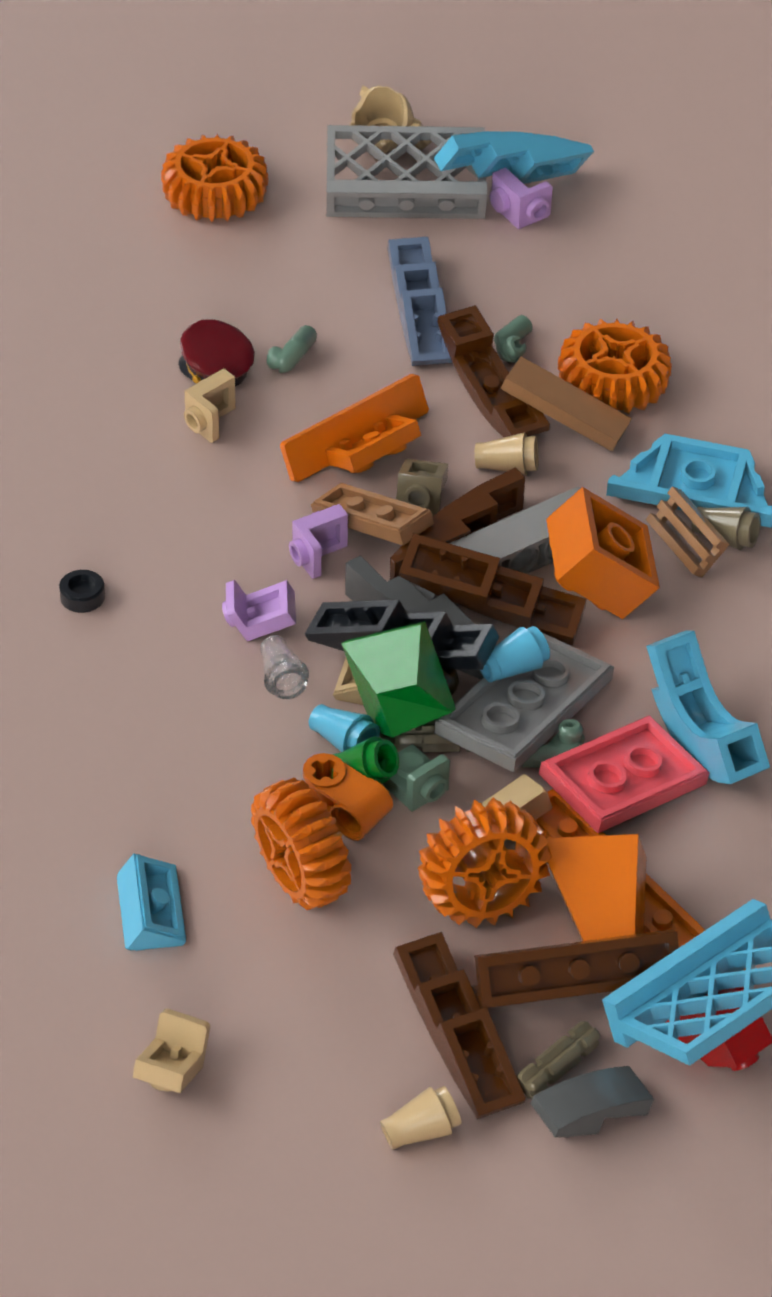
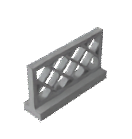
M327 125L326 217L485 219L487 203L486 177L478 178L471 165L440 171L438 165L434 162V157L452 135L484 132L485 127ZM335 139H352L358 146L346 154L335 145ZM380 140H392L398 146L386 155L375 144ZM420 140H431L438 147L425 155L414 145ZM366 151L378 160L368 170L355 161ZM405 152L418 161L407 171L395 162ZM346 167L359 176L355 180H335V175ZM387 167L398 178L395 180H378L374 176ZM427 168L438 178L435 181H418L415 176ZM466 168L477 177V181H458L454 177Z

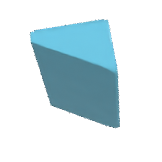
M133 853L117 874L125 948L138 951L183 946L186 943V934L176 865Z

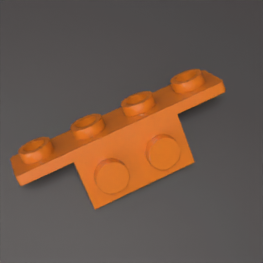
M409 374L282 441L280 449L290 480L300 482L328 466L345 469L350 473L364 472L373 467V462L377 459L405 450L407 443L422 436L416 419L427 414L429 411L419 375Z

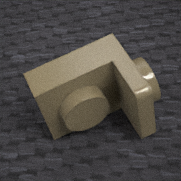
M405 459L398 473L396 500L429 509L432 516L440 511L441 493L447 482L449 464Z

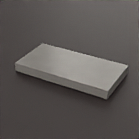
M542 633L549 645L550 658L543 662L541 669L496 680L492 683L483 678L455 703L456 710L436 720L434 734L509 771L515 772L558 731V725L562 721L571 719L613 679L614 666Z

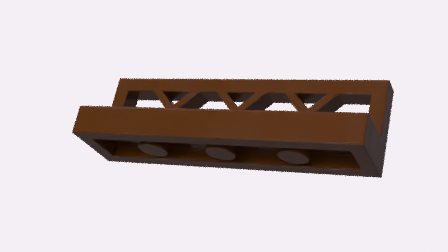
M665 930L474 955L477 985L472 986V989L482 1008L615 991L679 948L677 931Z

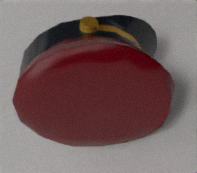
M203 319L189 325L181 335L180 348L182 356L178 363L179 369L186 377L193 380L194 383L197 384L202 379L208 378L223 368L235 377V387L241 384L247 377V372L254 363L255 351L251 341L238 328L223 321Z

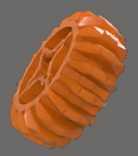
M218 134L214 138H206L204 135H201L200 140L195 141L188 138L185 145H175L174 151L166 154L163 170H161V182L165 199L170 201L171 208L180 209L182 216L194 214L196 221L204 217L210 218L211 222L215 218H223L228 222L230 216L235 215L243 218L245 211H255L256 204L263 202L266 186H268V173L264 156L259 155L257 147H249L247 140L236 142L234 136L225 139L220 138Z
M600 319L595 326L590 323H584L582 330H572L571 336L564 339L561 354L558 356L557 369L559 370V378L614 409L623 410L629 415L634 407L645 411L648 403H657L659 396L665 394L669 384V377L671 376L672 363H670L671 357L668 352V345L661 342V335H651L649 327L637 328L634 321L629 324L619 323L618 319L614 323H606Z
M293 777L286 781L280 780L255 795L254 803L251 804V813L253 815L251 817V824L256 832L254 838L259 843L260 854L267 863V869L272 872L276 882L280 884L283 891L290 895L293 903H299L300 906L308 911L316 907L326 906L338 900L339 896L347 893L348 886L351 884L350 872L352 866L347 859L349 850L344 846L343 834L337 828L336 818H333L329 813L327 803L319 799L318 792L313 788L310 789L305 781H299Z
M493 797L484 807L482 803L474 799L471 809L466 812L455 806L456 817L450 821L439 818L441 830L439 833H426L429 847L419 850L420 860L423 864L418 867L425 895L429 901H432L439 913H442L444 917L449 915L451 920L455 921L458 925L467 920L469 924L477 928L483 919L486 918L488 922L495 926L498 917L502 914H506L514 919V908L520 904L530 907L528 895L530 893L542 892L539 879L550 875L546 862L552 857L547 846L548 841L546 840L545 832L540 825H537L532 814L526 812L525 809L521 810L518 805L513 804L511 801L503 805ZM505 839L516 842L515 850L505 847ZM453 877H462L466 881L465 885L454 884Z

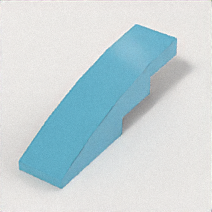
M484 131L452 135L434 157V160L440 171L471 165L478 178L492 176L493 172L506 167L523 184L575 174L592 155L594 150L589 144L556 136L526 132Z

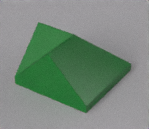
M425 621L345 640L341 643L366 713L379 726L381 734L393 738L456 710Z

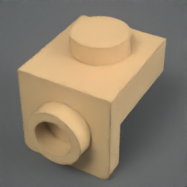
M224 368L184 391L185 423L193 432L199 433L210 443L219 439V418L236 409L235 377Z
M168 1008L164 1009L159 1015L155 1039L135 1059L133 1078L148 1082L153 1088L160 1091L181 1093L203 1068L210 1023Z

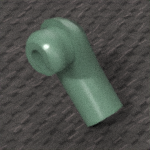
M309 325L301 326L285 344L283 349L278 346L270 348L266 361L268 367L279 369L280 373L291 371L316 342L317 333L315 329Z

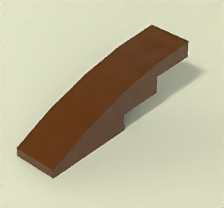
M515 467L478 485L433 516L434 524L419 535L451 543L492 525L497 520L523 510L525 477ZM410 541L402 545L390 557V580L399 576Z
M414 533L399 572V577L438 596L444 593L452 602L484 616L517 628L525 627L527 629L535 626L542 633L572 646L586 608V598L544 587V578L502 567L498 557Z
M439 932L396 946L393 956L412 999L452 1078L476 1118L480 1119L525 1103L526 1097L487 1007L481 1009L465 970L458 971L443 933Z

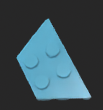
M663 434L652 443V447L648 451L641 452L631 460L628 471L620 477L612 475L607 483V496L657 505L661 500L667 502L670 498L667 492L673 486L682 490L696 507H750L751 512L759 513L761 519L760 526L772 528V506H768L764 497L765 486L761 476L755 472V462L748 449Z

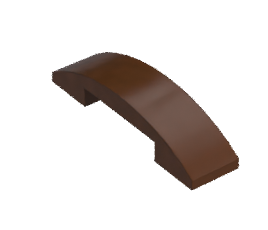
M474 305L438 316L437 322L457 373L470 397L490 425L503 437L524 432L528 437L549 431L550 423L541 411L501 389L509 372L492 346L494 333L477 306Z

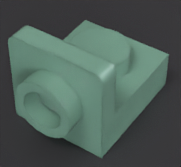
M411 744L398 752V771L387 782L383 783L397 799L413 812L428 802L438 800L449 790L450 760L444 754L430 760L414 744Z

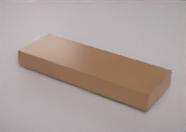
M522 356L509 372L501 387L503 391L612 452L632 420L629 416Z
M344 483L338 484L311 504L313 513L340 504L348 514V528L400 545L408 543L413 533L419 535L434 524L433 516L429 509Z

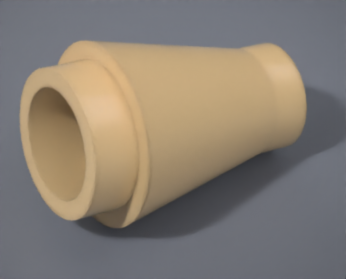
M524 432L488 442L475 443L476 468L507 472L516 467L526 476L528 471H537L539 465L537 437H527Z
M431 1086L394 1114L380 1121L384 1136L392 1150L403 1145L452 1135V1128L462 1124L456 1104L445 1086L433 1090Z

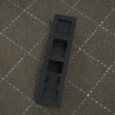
M399 599L324 602L305 632L308 641L344 651L341 643L345 640L425 621L442 669L483 670L500 638L493 624L453 625L446 611L406 613Z

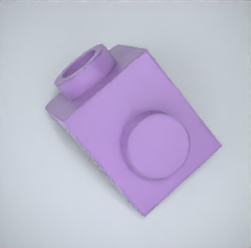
M505 167L492 173L491 205L495 211L501 213L517 229H521L550 216L553 187L545 181L528 188Z
M340 504L292 521V541L289 542L291 557L297 566H303L312 579L320 577L322 556L348 546V514Z
M236 580L227 582L226 601L222 603L224 617L231 627L236 626L247 642L296 624L295 591L289 582L285 580L246 595Z

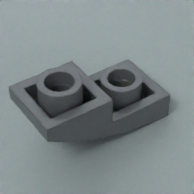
M621 1066L589 1072L555 1084L535 1094L531 1105L556 1138L598 1134L605 1118L648 1115L654 1098L630 1066Z

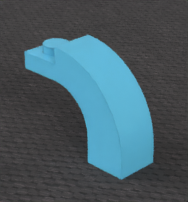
M685 630L646 646L658 687L651 689L661 717L671 736L709 772V779L719 783L732 784L770 768L758 724L734 718L723 707L716 696L706 671L695 631Z

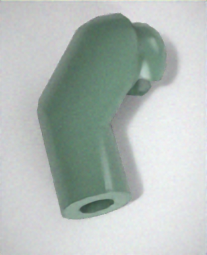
M517 316L496 332L494 336L498 356L505 362L516 363L526 352V343L521 345L520 340L533 330L532 323L526 316Z
M574 719L562 721L558 725L559 732L548 744H543L522 764V768H540L541 762L584 744L585 736L583 735L582 724Z

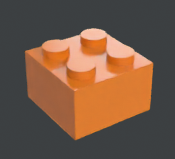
M584 487L579 489L546 518L550 539L549 544L555 569L554 575L556 581L565 590L574 591L590 600L598 609L607 610L624 619L660 588L649 530L646 524Z

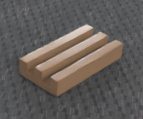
M672 486L667 492L670 496L668 501L661 500L656 506L659 512L656 515L650 513L645 520L693 575L702 578L730 544L685 493ZM678 507L682 509L714 547L711 550L703 544L692 529L675 512ZM667 520H669V522L676 528V530L683 536V538L703 559L701 562L694 556V554L687 548V546L667 525Z

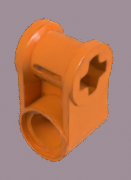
M320 753L311 756L304 763L303 778L305 782L309 785L310 789L313 788L318 792L321 801L327 803L329 813L333 818H336L337 828L345 837L354 841L361 840L392 810L393 800L386 788L378 781L366 777L347 765L339 757L328 753Z

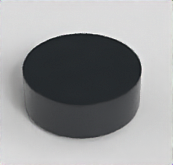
M75 570L66 574L60 581V601L70 611L78 613L90 612L100 607L105 600L104 580L94 571Z

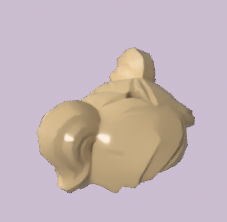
M380 85L370 89L366 86L361 87L359 93L361 99L352 112V121L349 124L350 126H422L421 121L414 118L411 105L402 93L390 87ZM380 140L375 144L385 154L398 146L392 140ZM420 140L414 146L422 150L432 142L431 140Z

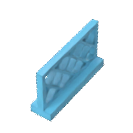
M755 899L750 900L603 998L602 1001L614 1042L628 1048L635 1042L640 1041L690 1066L772 1009V986L754 989V985L772 983V966L756 968L758 964L772 963V919H770L767 905ZM744 987V991L718 994V990ZM739 1008L733 1013L716 1015V1011ZM706 1013L705 1017L680 1020V1016ZM701 1034L688 1044L677 1040L678 1037Z

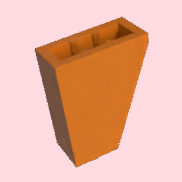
M639 834L546 838L552 857L547 862V865L582 941L644 933L647 857Z

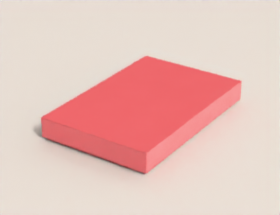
M650 715L541 762L539 775L598 834L706 785L709 777V772Z

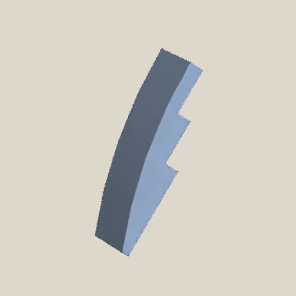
M429 236L389 239L387 249L393 285L412 366L453 363L437 322L438 316L447 314L443 288L439 287L436 262L432 261Z

